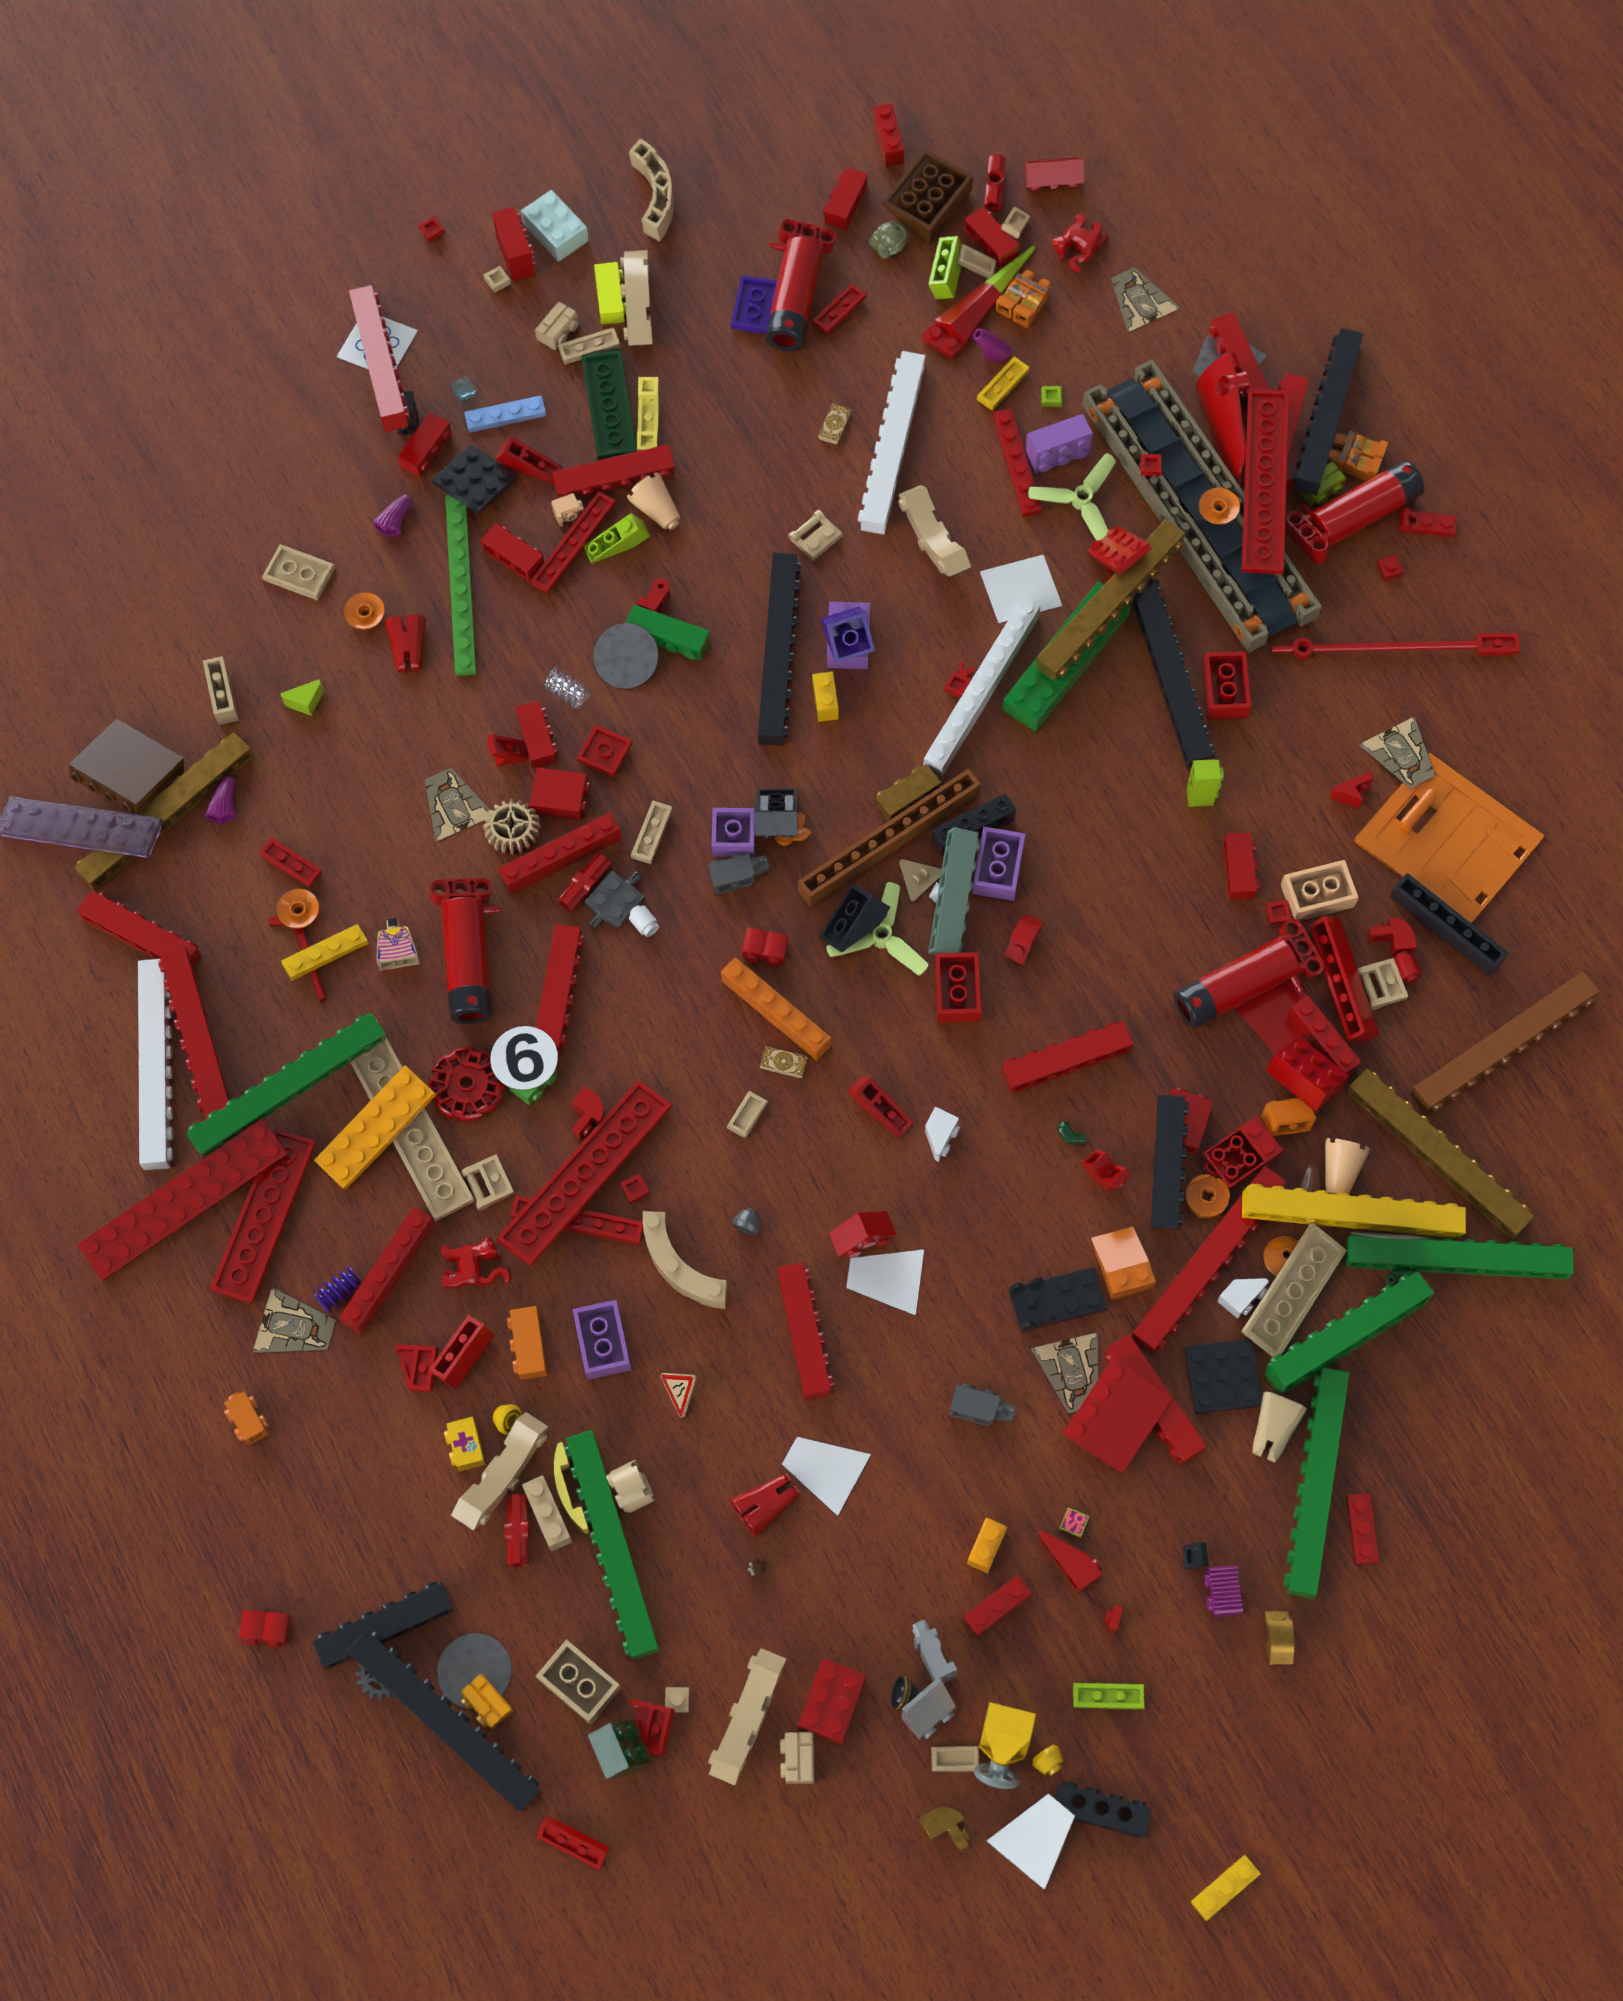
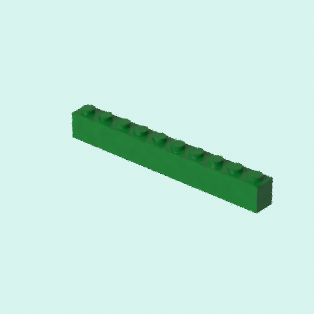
M372 1013L360 1015L351 1026L340 1028L336 1032L337 1035L331 1039H323L314 1050L311 1051L309 1049L300 1055V1059L294 1063L292 1061L286 1063L277 1074L274 1075L272 1073L263 1079V1083L257 1087L255 1085L251 1086L240 1098L237 1099L235 1097L228 1101L225 1108L220 1111L214 1110L207 1116L208 1119L201 1123L196 1122L191 1125L186 1134L201 1158L203 1159L260 1119L271 1115L384 1041L386 1033Z
M1356 1234L1348 1236L1345 1242V1249L1347 1250L1345 1253V1268L1382 1270L1416 1268L1419 1272L1567 1280L1574 1274L1573 1248L1566 1247L1564 1244H1554L1551 1247L1543 1246L1542 1243L1521 1245L1520 1242H1508L1507 1244H1499L1498 1241L1494 1240L1477 1243L1473 1239L1458 1242L1452 1238H1443L1439 1241L1432 1240L1430 1237H1423V1239L1365 1237Z
M1322 1367L1319 1374L1316 1373L1314 1377L1313 1387H1317L1316 1395H1312L1310 1408L1314 1410L1313 1416L1308 1418L1307 1430L1310 1431L1309 1439H1305L1303 1449L1307 1456L1306 1461H1302L1300 1474L1304 1476L1303 1483L1298 1484L1297 1496L1300 1497V1503L1295 1506L1293 1519H1297L1296 1528L1292 1527L1290 1541L1294 1543L1293 1550H1289L1287 1555V1564H1290L1289 1573H1285L1283 1586L1287 1587L1286 1594L1314 1599L1317 1595L1349 1372Z
M590 1430L566 1438L568 1445L564 1446L567 1459L572 1458L574 1466L570 1467L573 1479L579 1480L581 1488H578L577 1492L580 1502L585 1501L587 1507L586 1510H583L587 1524L591 1523L594 1530L589 1532L593 1545L598 1544L600 1553H597L596 1556L599 1566L605 1567L607 1575L603 1576L606 1589L611 1588L613 1597L609 1598L612 1610H617L620 1619L616 1620L619 1633L624 1632L626 1641L622 1642L626 1656L631 1655L632 1660L658 1653V1645L593 1431Z

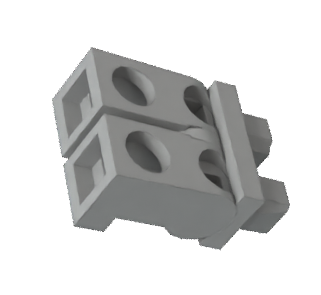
M925 1619L913 1624L914 1648L916 1652L920 1651L921 1659L932 1682L938 1677L943 1684L956 1678L957 1668L953 1661L948 1664L946 1663L941 1652V1643L936 1629L930 1630Z

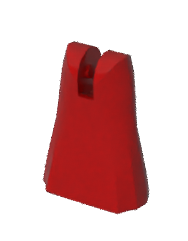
M420 614L406 615V624L402 616H390L385 621L398 673L406 672L407 660H410L412 672L420 671L426 618Z
M787 1473L779 1475L756 1488L730 1499L733 1509L754 1537L760 1534L801 1494L796 1485L779 1494L778 1491L785 1488L792 1481Z

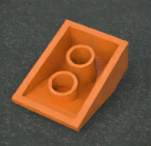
M1133 1226L1091 1238L1111 1301L1154 1289L1156 1281L1149 1260Z

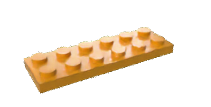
M404 1065L314 1161L344 1190H347L429 1104L436 1094Z

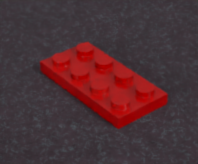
M1117 526L1111 528L1101 540L1095 541L1087 553L1094 560L1121 575L1148 553L1152 547L1145 540Z

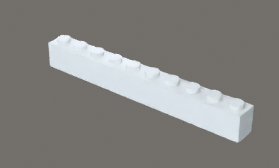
M902 351L901 357L896 359L895 370H897V374L892 376L891 386L893 390L892 392L889 391L887 396L889 407L884 409L883 420H885V423L880 425L879 429L881 440L876 442L875 454L877 456L871 462L870 470L873 473L872 476L868 475L866 487L869 489L868 493L863 495L862 505L865 506L864 510L859 511L858 522H861L862 531L885 535L924 372L925 355Z
M1024 597L1021 598L924 757V765L927 764L936 776L942 778L1037 622L1040 614V605Z
M161 959L138 961L139 1164L144 1170L170 1168V1161L174 1159L173 1148H170V1140H173L174 1136L173 1128L170 1127V1120L173 1119V1108L170 1106V1099H173V1089L169 1084V1079L173 1078L172 1066H169V1059L173 1056L171 1045L169 1046V1038H172V1027L169 1025V1018H172V1010L169 1005V998L172 997L170 992H166L163 983L166 976L165 972L161 973L158 965V960Z

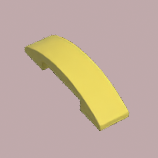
M638 377L637 451L658 446V377Z
M560 1442L557 1444L554 1458V1476L557 1491L571 1520L582 1532L587 1534L589 1529L582 1507L573 1509L562 1471L569 1469L570 1465L564 1445Z

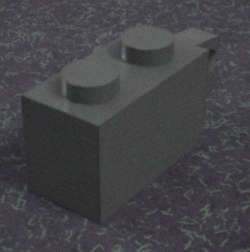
M737 854L730 859H717L708 864L715 895L752 886L755 882V876L769 871L766 856L750 858L749 854Z
M963 1383L962 1386L958 1384L956 1386L949 1415L990 1426L994 1424L995 1420L1012 1422L1016 1407L1000 1401L1001 1397L997 1396V1393L994 1391L984 1390L982 1392L975 1390V1387L970 1384Z

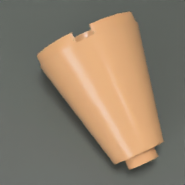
M654 473L656 477L651 479L650 476H647L634 486L632 496L628 494L627 499L663 529L672 530L679 525L680 515L661 475Z
M1331 1138L1326 1139L1325 1181L1328 1194L1350 1193L1369 1154V1147L1366 1146L1365 1150L1360 1149V1144L1335 1139V1143H1331Z

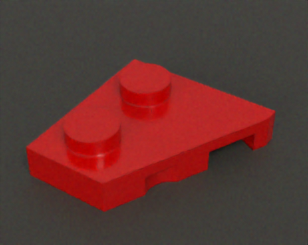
M395 1344L408 1389L417 1392H432L435 1376L429 1369L438 1358L439 1348L436 1346Z
M631 1699V1707H634L636 1717L634 1723L639 1728V1736L643 1745L646 1746L649 1753L664 1756L675 1709Z

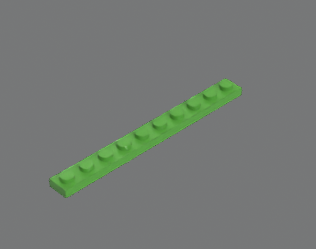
M445 494L456 676L476 675L467 506L450 495Z

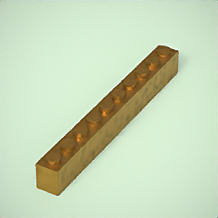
M1165 519L1146 539V542L1150 544L1152 549L1121 575L1115 573L1037 657L1036 668L1054 682L1059 677H1064L1069 670V666L1079 661L1082 652L1086 648L1090 649L1095 638L1099 634L1102 635L1107 630L1108 624L1119 617L1124 606L1128 607L1132 603L1137 592L1141 593L1145 589L1147 581L1150 578L1153 580L1157 576L1159 568L1162 565L1166 566L1170 562L1172 554L1182 549L1185 544V532Z
M234 732L230 736L224 737L217 747L209 750L199 762L192 764L185 774L178 776L172 785L160 791L153 801L146 803L139 812L138 817L131 816L121 828L114 830L108 839L96 845L89 855L82 857L77 862V865L74 866L79 876L94 891L98 890L216 790L224 777H231L254 757L250 747Z
M1366 1069L1349 1086L1347 1094L1512 1241L1534 1218L1531 1210L1526 1205L1520 1204L1509 1190H1504L1498 1185L1497 1180L1492 1175H1487L1481 1170V1166L1475 1160H1470L1458 1145H1453L1445 1133L1436 1130L1428 1118L1423 1115L1420 1116L1414 1110L1411 1103L1403 1101L1394 1088L1386 1086L1377 1073Z

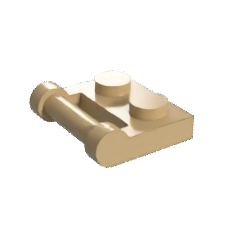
M817 510L813 513L812 518L796 531L789 533L788 537L802 552L814 561L842 537V532L820 510ZM817 523L822 525L804 541L800 538Z
M1394 958L1358 968L1359 975L1370 1000L1371 1010H1376L1382 1006L1408 998ZM1371 973H1375L1383 994L1381 998L1377 997L1369 976Z
M497 1154L461 1171L463 1178L467 1179L477 1201L476 1207L479 1211L515 1195ZM477 1172L481 1173L489 1190L490 1196L486 1198L475 1178V1173Z

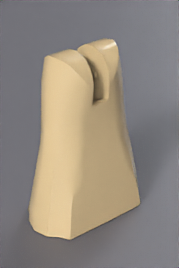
M1264 1392L1252 1453L1261 1457L1262 1452L1266 1448L1267 1440L1273 1443L1269 1448L1267 1460L1276 1463L1291 1435L1305 1415L1307 1408L1275 1393Z

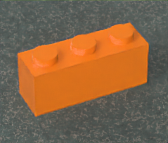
M537 1306L510 1310L507 1325L508 1330L513 1331L510 1347L511 1352L516 1353V1360L513 1361L514 1374H518L520 1380L547 1376Z

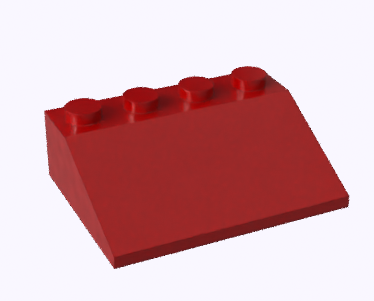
M1112 1358L1062 1434L1123 1474L1173 1398L1118 1360Z

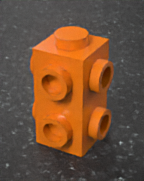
M244 1391L242 1393L236 1392L229 1396V1400L224 1402L227 1407L224 1413L230 1423L235 1422L237 1429L234 1431L240 1442L244 1440L249 1446L269 1435L266 1427L269 1425L263 1414L259 1416L255 1409L259 1406L253 1395L249 1397Z

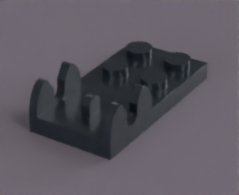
M1094 1267L1045 1280L1038 1277L1026 1285L1015 1283L1008 1290L1021 1333L1107 1310Z

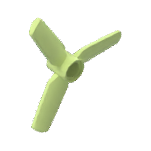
M1106 453L1086 477L1083 485L1078 486L1075 492L1064 488L1030 487L1028 496L1030 499L1066 504L1072 502L1076 509L1081 510V515L1096 541L1101 540L1106 536L1108 529L1097 506L1091 502V499L1110 473L1116 460L1112 455ZM1083 495L1086 497V500H1081L1078 496Z
M892 882L886 884L881 900L891 908L886 918L873 930V933H868L843 952L838 951L830 944L827 945V953L830 957L866 949L874 944L878 948H887L889 954L919 976L924 974L928 968V963L902 939L892 936L891 926L894 924L900 886ZM879 933H885L887 937L879 938L877 935Z

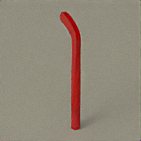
M278 916L270 917L268 921L269 926H285ZM303 928L294 929L301 950L308 948L309 944ZM313 970L309 974L319 1002L326 1001L327 996L318 970Z

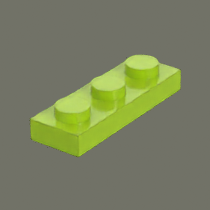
M1073 1683V1708L1144 1709V1684Z

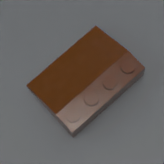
M924 149L883 200L882 205L914 235L931 243L972 191L973 175Z

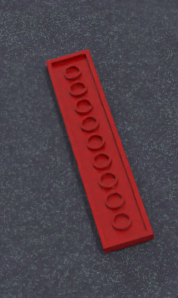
M1248 389L1241 572L1283 575L1289 391Z
M637 1080L496 1238L497 1242L532 1267L671 1110L672 1104Z
M262 1118L85 1238L77 1246L101 1281H104L288 1154Z

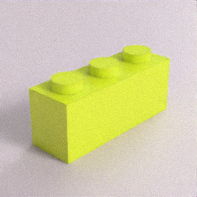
M618 262L594 264L601 325L625 322L626 302L622 303V298H625V296H622L620 282L624 281L622 269L618 270Z

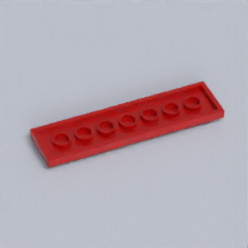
M275 1128L273 1133L288 1155L254 1178L210 1287L211 1292L250 1304L254 1303L317 1144L315 1140Z

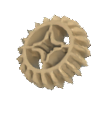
M512 799L509 801V804H506L505 801H502V806L495 804V811L489 810V816L485 817L486 824L483 826L484 831H486L485 837L489 839V844L491 846L494 845L497 851L502 848V853L504 854L508 850H510L512 855L515 853V850L522 853L523 847L529 850V843L535 844V837L540 835L538 831L541 828L539 816L535 815V809H530L528 803L522 806L520 799L516 804H514ZM515 815L521 816L525 818L527 821H524L523 819H518L515 817ZM512 821H513V823H514V828H512V833H511L510 826H512ZM497 833H501V834L507 835V836L509 837V839L503 838V837H501L500 835H498Z

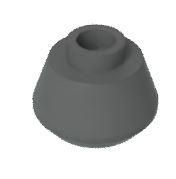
M747 1208V1210L740 1211L733 1218V1226L737 1230L751 1236L760 1233L761 1218L757 1211Z

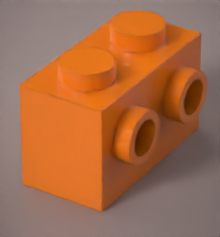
M1299 1098L1271 1101L1266 1104L1261 1115L1267 1130L1272 1136L1310 1131L1316 1120L1312 1108Z

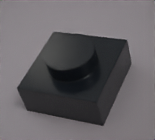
M1199 1542L1182 1546L1185 1569L1193 1570L1209 1566L1206 1543Z

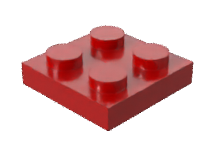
M595 724L576 759L581 764L615 777L633 742L629 738Z

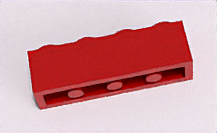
M1309 995L1290 1007L1288 1017L1311 1046L1337 1067L1341 1068L1347 1075L1350 1076L1358 1071L1361 1064L1360 1059Z

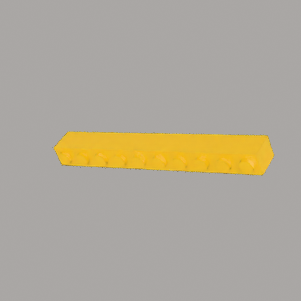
M1261 1184L1247 1186L1242 1194V1218L1459 1239L1466 1233L1465 1207H1458V1204L1455 1203L1437 1205L1434 1201L1417 1203L1413 1199L1397 1201L1393 1200L1392 1197H1381L1380 1199L1372 1198L1370 1195H1359L1357 1197L1350 1196L1349 1193L1345 1192L1328 1194L1324 1190L1306 1192V1189L1303 1188L1286 1190L1282 1186L1266 1188Z

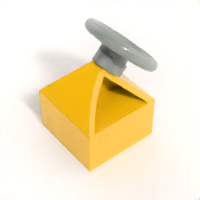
M989 1702L979 1748L991 1758V1762L975 1767L974 1774L978 1780L989 1786L1001 1789L1015 1788L1020 1784L1019 1775L1009 1769V1765L1025 1759L1032 1735L1035 1713Z

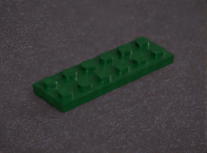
M621 350L582 355L597 459L604 460L637 452Z

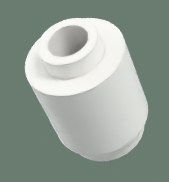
M638 905L630 911L629 920L642 935L650 937L659 929L657 919L646 906Z

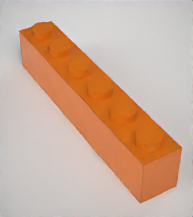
M736 957L721 971V980L724 984L813 1059L818 1061L831 1047V1037Z

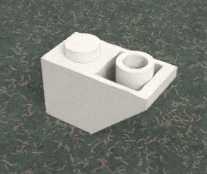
M937 1107L934 1108L926 1123L925 1133L934 1159L939 1162L942 1156L946 1157L951 1147L948 1143L952 1137L956 1138L960 1126H958V1117Z
M1266 1278L1234 1280L1220 1295L1217 1302L1237 1319L1242 1314L1247 1316L1254 1307L1252 1303L1255 1299L1261 1300L1268 1291L1266 1287L1269 1281Z

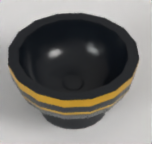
M903 1675L896 1679L891 1694L892 1708L898 1710L905 1707L919 1695L918 1687L913 1686L912 1681Z

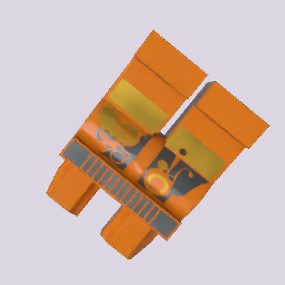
M1026 270L1022 275L1018 273L1006 292L996 300V312L1009 319L1013 317L1014 322L1027 329L1043 304L1047 301L1050 289V281L1041 279L1037 284L1034 282L1035 274L1029 270Z
M1349 431L1348 436L1337 433L1333 446L1343 450L1341 452L1331 448L1327 461L1337 465L1339 471L1342 470L1348 475L1367 481L1377 475L1388 442L1381 440L1379 443L1362 435H1355V432Z

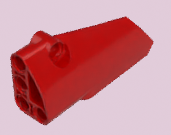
M1229 352L1219 357L1204 370L1195 388L1209 422V431L1217 454L1240 486L1245 465L1246 442L1239 391L1249 389L1250 385L1247 373L1245 371L1241 372L1242 369L1236 354Z

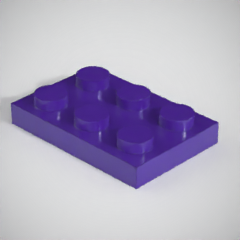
M741 275L731 320V329L766 334L777 280Z

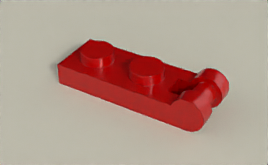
M1409 508L1400 510V518L1402 520L1399 523V530L1402 532L1455 537L1457 515L1412 511Z

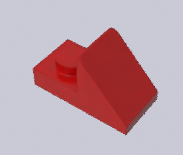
M491 734L487 737L490 755L494 756L496 766L527 760L524 741Z
M1369 771L1332 787L1329 796L1338 802L1360 808L1363 799L1359 793H1364L1370 789L1374 777Z

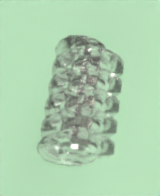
M554 667L546 679L545 689L551 691L555 696L558 695L559 699L565 700V703L571 704L573 708L581 707L590 697L591 688H587L584 691V683L578 687V679L571 682L572 675H568L565 678L566 671L562 670L558 674L559 667Z

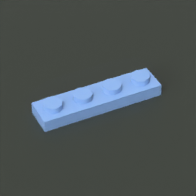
M541 395L466 411L464 414L468 431L471 433L545 417L546 411Z

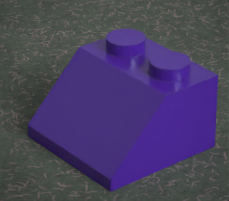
M860 606L820 618L825 638L836 663L875 651L866 613Z

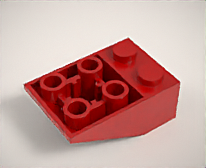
M1255 1116L1203 1154L1230 1189L1260 1172L1264 1166L1268 1167L1283 1156V1149L1261 1120Z

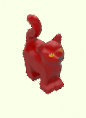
M1082 213L1077 214L1074 224L1069 226L1062 236L1052 239L1051 242L1055 252L1060 255V262L1064 260L1070 247L1084 254L1076 255L1070 259L1069 267L1074 272H1080L1081 268L1077 263L1087 262L1098 249L1103 247L1109 237L1107 232L1101 234L1102 224L1097 221L1093 222L1090 232L1085 230L1086 215Z
M486 1237L477 1245H463L455 1249H450L447 1245L441 1246L442 1256L445 1257V1261L458 1263V1271L444 1270L445 1275L442 1276V1286L444 1289L460 1288L466 1285L471 1287L491 1285L499 1275L504 1277L505 1283H509L512 1279V1274L506 1267L493 1269L488 1277L481 1275L480 1259L501 1260V1256L497 1254L496 1245L492 1238Z

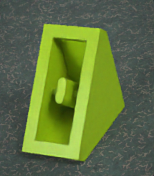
M318 679L280 694L286 707L312 716L324 690Z

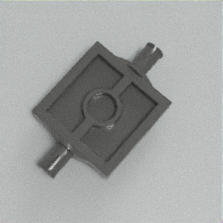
M613 871L609 873L585 900V904L596 915L588 923L590 927L596 929L601 921H604L618 929L630 916V911L635 906L640 905L645 899V896L634 887V884L641 878L640 874L634 871L630 878L626 880Z

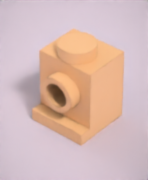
M574 493L551 501L552 510L560 528L563 527L564 522L574 521L581 515L580 512L584 511L581 500H576Z

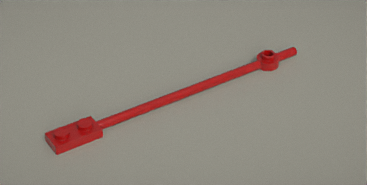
M1481 633L1476 635V641L1313 644L1308 638L1302 637L1296 639L1293 645H1272L1271 653H1293L1296 658L1304 660L1309 658L1312 652L1477 649V656L1519 655L1520 645L1518 633Z

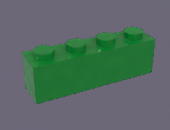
M633 605L625 622L638 625L647 630L657 646L663 647L672 653H681L689 659L701 660L710 642L709 630L637 605Z

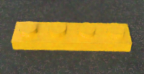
M356 924L281 960V963L289 978L293 981L367 945L368 940L359 925Z

